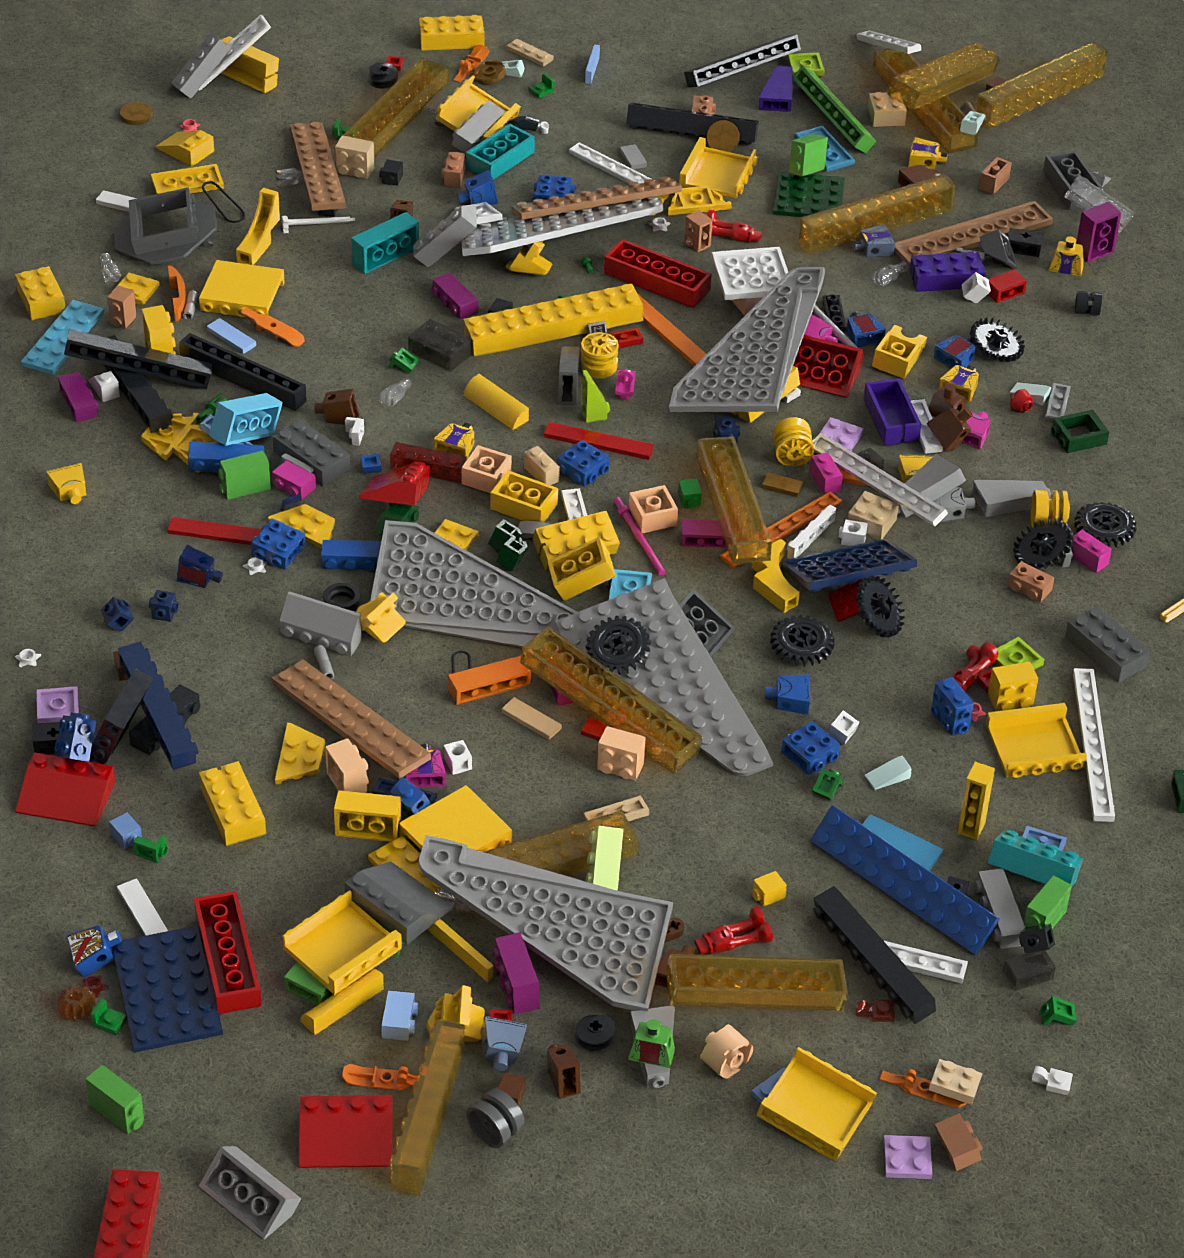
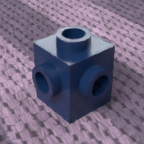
M733 417L716 418L714 421L713 437L718 441L719 446L737 444L738 436H740V427L736 425Z
M156 590L154 596L149 600L152 619L171 622L179 606V603L176 601V594Z
M112 597L101 609L107 626L118 631H123L134 619L129 603L123 599L119 600Z

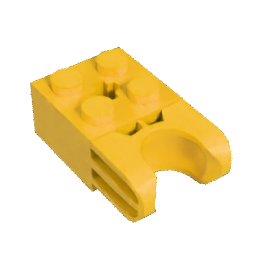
M894 325L875 349L872 367L904 379L925 349L928 337L921 334L915 338L905 337L901 333L902 327Z

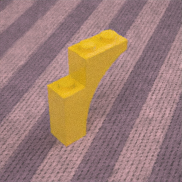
M266 188L260 190L258 205L251 227L242 243L236 249L238 263L254 265L270 246V231L280 220L277 191Z
M779 539L753 554L751 568L757 572L754 575L753 589L785 613L798 605L800 592L789 584L780 570L779 563L785 556L786 542Z

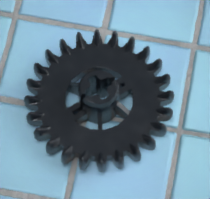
M987 317L984 321L981 318L979 321H975L971 327L970 338L973 341V345L977 346V349L981 350L982 354H987L989 358L993 357V360L997 361L999 359L1000 362H1004V360L1006 362L1016 361V359L1023 355L1025 345H1023L1024 340L1020 341L1022 335L1016 337L1018 330L1012 333L1013 326L1006 329L1007 322L1000 326V319L994 324V318L989 323Z
M1101 501V503H1088L1086 506L1081 507V510L1077 511V515L1074 518V527L1077 533L1084 530L1100 542H1106L1108 547H1110L1111 542L1117 547L1118 541L1123 546L1125 540L1129 542L1130 538L1134 537L1137 528L1134 516L1130 515L1131 513L1128 510L1125 511L1124 507H1118V504L1112 505V502L1107 504L1104 501Z
M1048 518V523L1045 525L1041 519L1040 526L1033 522L1034 529L1027 526L1028 533L1021 531L1023 538L1017 536L1018 543L1014 542L1015 548H1013L1014 557L1018 563L1022 561L1040 570L1042 567L1047 569L1049 565L1051 567L1054 566L1055 562H1061L1060 559L1066 557L1065 553L1071 551L1070 548L1073 546L1074 540L1073 531L1062 520L1059 524L1056 518L1054 523Z
M870 576L863 579L857 589L858 594H856V598L859 600L857 601V606L860 607L858 611L862 613L861 618L862 620L865 619L866 626L869 625V629L874 631L876 635L888 638L897 635L902 630V627L899 626L904 625V622L900 621L905 618V616L899 615L905 609L898 608L903 602H896L900 595H892L896 588L889 590L888 587L891 582L883 584L886 580L885 578L880 579V576Z
M617 615L612 620L611 617H608L607 622L604 620L600 621L601 626H594L596 631L592 630L589 632L591 637L586 639L588 644L585 646L588 651L587 657L590 658L591 664L595 663L596 669L602 666L603 673L609 668L611 675H613L615 669L621 675V670L624 668L626 673L629 674V666L636 670L635 663L643 665L641 657L644 659L648 658L646 652H650V634L646 632V627L641 626L640 621L635 622L634 618L627 620V616H623L622 619H619ZM610 636L609 642L605 643V640ZM627 636H630L632 640L626 641Z
M793 615L791 619L786 617L773 627V631L770 634V643L772 644V650L776 649L775 654L778 655L782 652L781 660L788 656V664L792 659H795L796 666L800 660H802L804 667L807 660L811 662V666L814 665L815 659L820 664L822 657L826 660L827 656H830L834 649L835 638L833 637V632L829 630L827 625H824V622H817V618L810 619V616L803 618L802 615H799L796 618Z

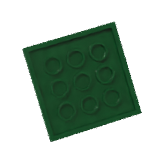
M779 171L773 215L840 221L845 177L824 176L821 174L799 176L789 173V171Z

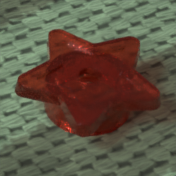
M101 975L90 976L87 979H83L85 987L81 994H91L93 997L98 998L100 992L108 989L109 986L102 982Z

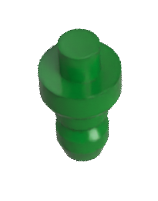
M586 256L583 257L581 262L583 267L586 268L588 273H592V260Z

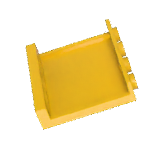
M472 76L468 80L466 79L460 88L457 87L453 95L447 97L444 104L441 103L438 106L436 120L455 131L461 128L465 120H469L473 112H477L481 104L484 105L491 101L505 110V112L483 135L482 142L507 126L510 119L517 117L521 106L515 103L511 108L507 107L473 85L475 76Z
M700 137L680 172L679 184L686 188L710 186L722 196L736 199L738 194H742L744 184H747L749 175H752L753 166L757 165L756 149L753 150L750 157L708 148L706 147V138Z
M216 260L199 297L200 311L246 317L241 314V311L247 307L258 314L268 315L269 308L279 286L284 285V269Z
M1065 703L987 713L986 728L1006 778H1019L1023 775L1031 774L1040 775L1047 772L1058 773L1062 770H1079L1085 767L1087 754L1081 753L1066 720L1067 707Z
M467 785L399 823V836H403L405 839L410 838L421 850L426 835L467 845V848L491 855L501 848H507L512 843V829Z
M350 890L338 896L333 902L322 907L317 913L304 919L302 923L293 929H289L283 935V949L334 995L402 949L401 934L397 930L391 933L385 930L352 901V892Z
M798 1047L786 1070L768 1097H765L756 1116L820 1154L837 1161L871 1107L877 1092L854 1080L850 1075L835 1069L829 1063L823 1062L810 1052Z

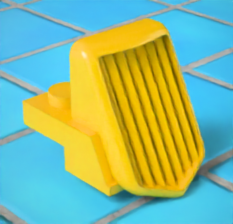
M543 241L534 242L531 248L524 245L517 257L506 264V268L514 272L546 275L553 264L539 255L545 246L542 243Z
M381 592L373 601L359 606L356 612L361 614V630L367 632L381 643L387 642L405 625V620L394 609L396 606L394 602L398 597L394 593L386 597Z
M462 985L454 995L445 993L436 1002V1007L425 1024L432 1041L479 1042L481 1040V1027L484 1022L485 1010L480 1006L472 1004V997H470L471 987Z

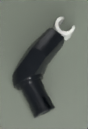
M529 116L515 117L507 123V125L512 124L522 130L536 132L537 128H539L542 134H547L549 129L547 122L540 124L538 119Z

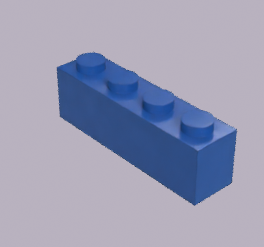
M189 442L188 471L218 472L220 461L264 451V446L244 444L225 446L222 443Z
M323 540L321 566L330 570H376L381 541Z

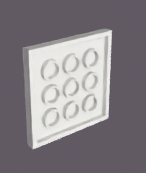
M780 247L712 252L711 258L725 300L764 297L788 273Z

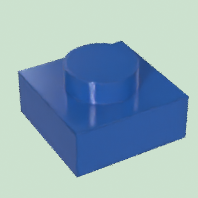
M379 454L360 455L363 473L382 471Z

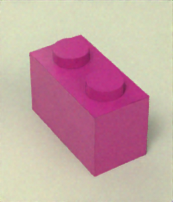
M827 452L811 456L810 473L822 493L826 494L829 491L832 493L840 492L843 475L830 454Z
M287 460L272 472L273 485L279 490L286 491L292 497L302 500L316 489L315 475Z
M1084 530L1074 535L1073 546L1071 547L1074 559L1095 573L1109 564L1110 547Z

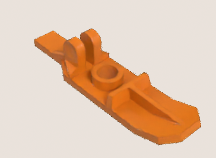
M483 45L475 46L472 53L467 55V59L460 61L459 72L453 81L460 83L466 75L472 74L488 56V47Z
M247 307L241 311L242 315L250 318L256 324V331L262 332L266 330L275 335L276 339L279 337L288 342L292 347H300L305 342L304 336L296 329L269 315L258 314Z
M348 1064L343 1067L341 1077L348 1085L403 1090L410 1086L431 1088L432 1078H422L408 1074V1068L405 1066L399 1067L398 1071L378 1069L377 1066L368 1068ZM385 1076L391 1077L389 1080L383 1079Z
M909 1069L906 1075H896L882 1071L879 1079L898 1085L908 1094L950 1107L960 1108L967 1104L929 1091L931 1081L917 1077L916 1071L913 1069ZM922 1085H925V1086H927L928 1088H927V1089H923V1088H921V1086H922Z

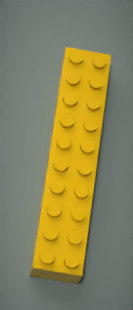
M625 284L464 319V335L474 356L585 334L588 333V324L605 321L606 328L608 329L643 321V304L633 284Z

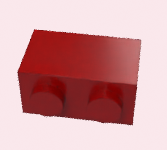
M1015 269L988 279L991 291L988 295L996 303L1025 293L1027 280Z

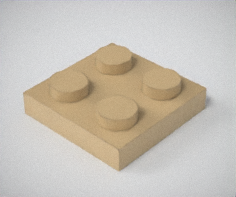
M939 1059L929 1091L972 1105L983 1073L977 1072L972 1068L956 1065L951 1061Z

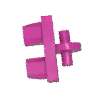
M628 369L618 370L615 395H619L620 400H629L630 396H633L636 371L631 372Z

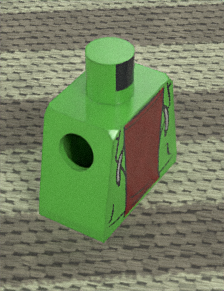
M651 1019L648 1022H639L628 1060L670 1068L675 1052L671 1028L660 1025V1022L656 1019Z

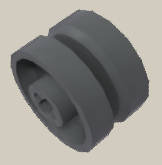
M491 1088L481 1097L480 1101H476L466 1111L468 1123L474 1133L493 1148L503 1146L512 1135H515L525 1125L523 1113L517 1103L507 1093L497 1088Z

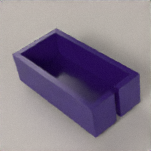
M979 252L911 255L909 271L916 292L962 289V284L975 272L983 277L986 275Z
M900 378L865 383L863 400L884 446L900 444V441H903V443L919 441L922 424Z

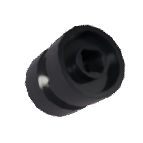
M1077 291L1075 313L1085 314L1088 311L1089 314L1100 315L1102 293L1092 292L1088 294L1087 291Z

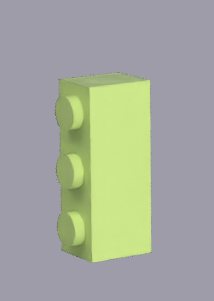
M597 826L590 832L589 842L592 843V848L587 857V864H590L589 873L586 874L585 882L618 890L623 829Z

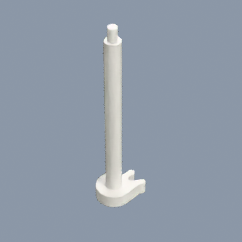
M282 216L283 233H289L288 225L348 223L355 221V218L288 219L287 216Z

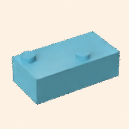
M267 393L219 402L209 436L225 446L272 436L275 433L283 402Z

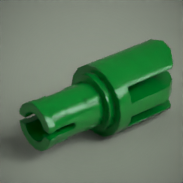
M219 393L205 405V410L196 416L197 423L201 419H203V422L210 415L215 416L218 405L215 402L223 396L222 393ZM225 397L220 402L228 401V399Z

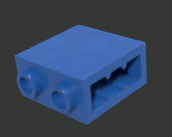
M539 175L538 182L535 181L532 201L535 199L548 200L551 196H558L560 198L565 197V194L574 193L575 184H572V177Z
M581 440L557 457V465L560 467V474L566 475L574 483H579L585 487L589 483H593L600 475L608 472L610 456Z
M272 518L268 524H264L260 534L253 538L251 542L252 555L272 564L274 567L285 570L305 546V533Z
M953 677L936 682L931 706L933 716L938 717L944 730H948L952 736L966 733L970 729L974 702Z
M73 712L70 713V716L63 715L58 725L60 734L59 740L55 743L56 756L89 762L96 720H90V715Z
M811 721L782 739L781 752L806 774L810 775L821 771L829 762L833 763L838 759L840 743L827 734L822 727Z

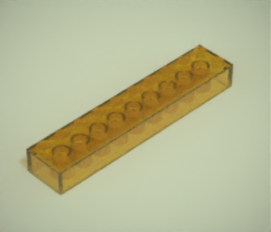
M975 42L893 77L887 94L914 110L991 76L995 73L1001 57L997 56L994 51L984 48L982 44Z
M1092 42L978 94L976 112L985 114L981 125L987 129L997 127L999 124L1020 116L1024 112L1031 111L1050 100H1055L1057 97L1078 89L1080 86L1089 84L1095 79H1100L1104 75L1108 50L1096 42Z
M889 48L874 52L873 69L893 91L901 92L904 104L948 154L977 147L979 130L975 135L960 131L962 119L966 115L910 53L907 54Z
M421 58L343 136L374 142L375 159L450 83V67Z
M946 174L802 217L798 244L808 255L850 243L853 240H859L860 231L863 229L885 224L889 231L950 212L953 209L956 184Z
M734 436L698 439L697 460L732 563L743 564L771 561L772 541Z
M549 626L522 647L520 660L522 665L608 727L644 736L645 754L673 774L700 752L702 735Z

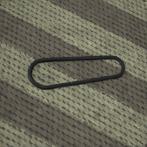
M213 181L203 183V192L225 220L232 223L244 220V210L217 183ZM206 184H214L243 213V217L237 221L229 220L207 193L204 186Z

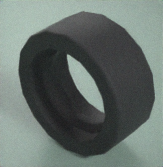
M335 583L325 589L323 602L356 612L360 606V594L354 585ZM346 596L351 598L352 601L346 604H336L331 602V599Z

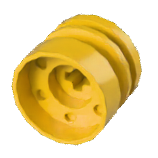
M602 332L591 333L585 336L581 342V370H587L593 378L612 376L618 368V340L614 336Z
M791 417L783 419L775 425L772 436L778 461L786 466L804 465L810 461L811 456L814 455V445L809 424L803 419Z
M1034 489L1031 499L1032 528L1034 529L1033 522L1040 526L1041 519L1046 525L1048 518H1050L1052 523H1054L1056 518L1059 524L1061 520L1067 524L1070 513L1067 491L1061 490L1059 495L1058 491L1054 490L1051 498H1049L1047 490Z

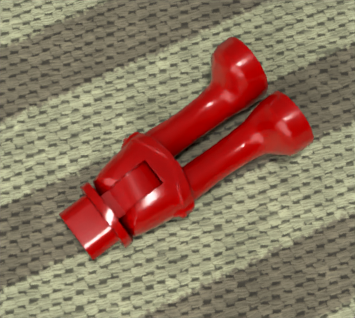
M709 209L707 216L712 219L711 235L726 236L739 242H759L762 232L755 231V228L741 222L729 223L720 221L716 217V211Z
M988 642L983 643L980 648L975 645L969 646L966 651V656L970 661L969 664L963 669L956 671L952 677L966 691L977 681L979 673L993 665L997 660L998 650Z
M755 906L750 909L748 919L735 924L720 925L707 934H703L702 938L694 940V943L700 955L708 952L712 955L713 953L732 951L740 945L772 942L773 933L770 925L767 922L764 923L761 908ZM755 930V931H753V932H750V933H747V934H744V935H740V936L733 937V935L738 934V933H743V932Z

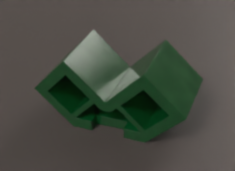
M389 503L391 507L388 511L383 510L380 514L375 533L383 535L385 520L414 523L419 517V507Z
M503 519L495 527L488 544L500 552L496 562L503 568L513 571L520 564L528 545L525 541H522L520 529Z

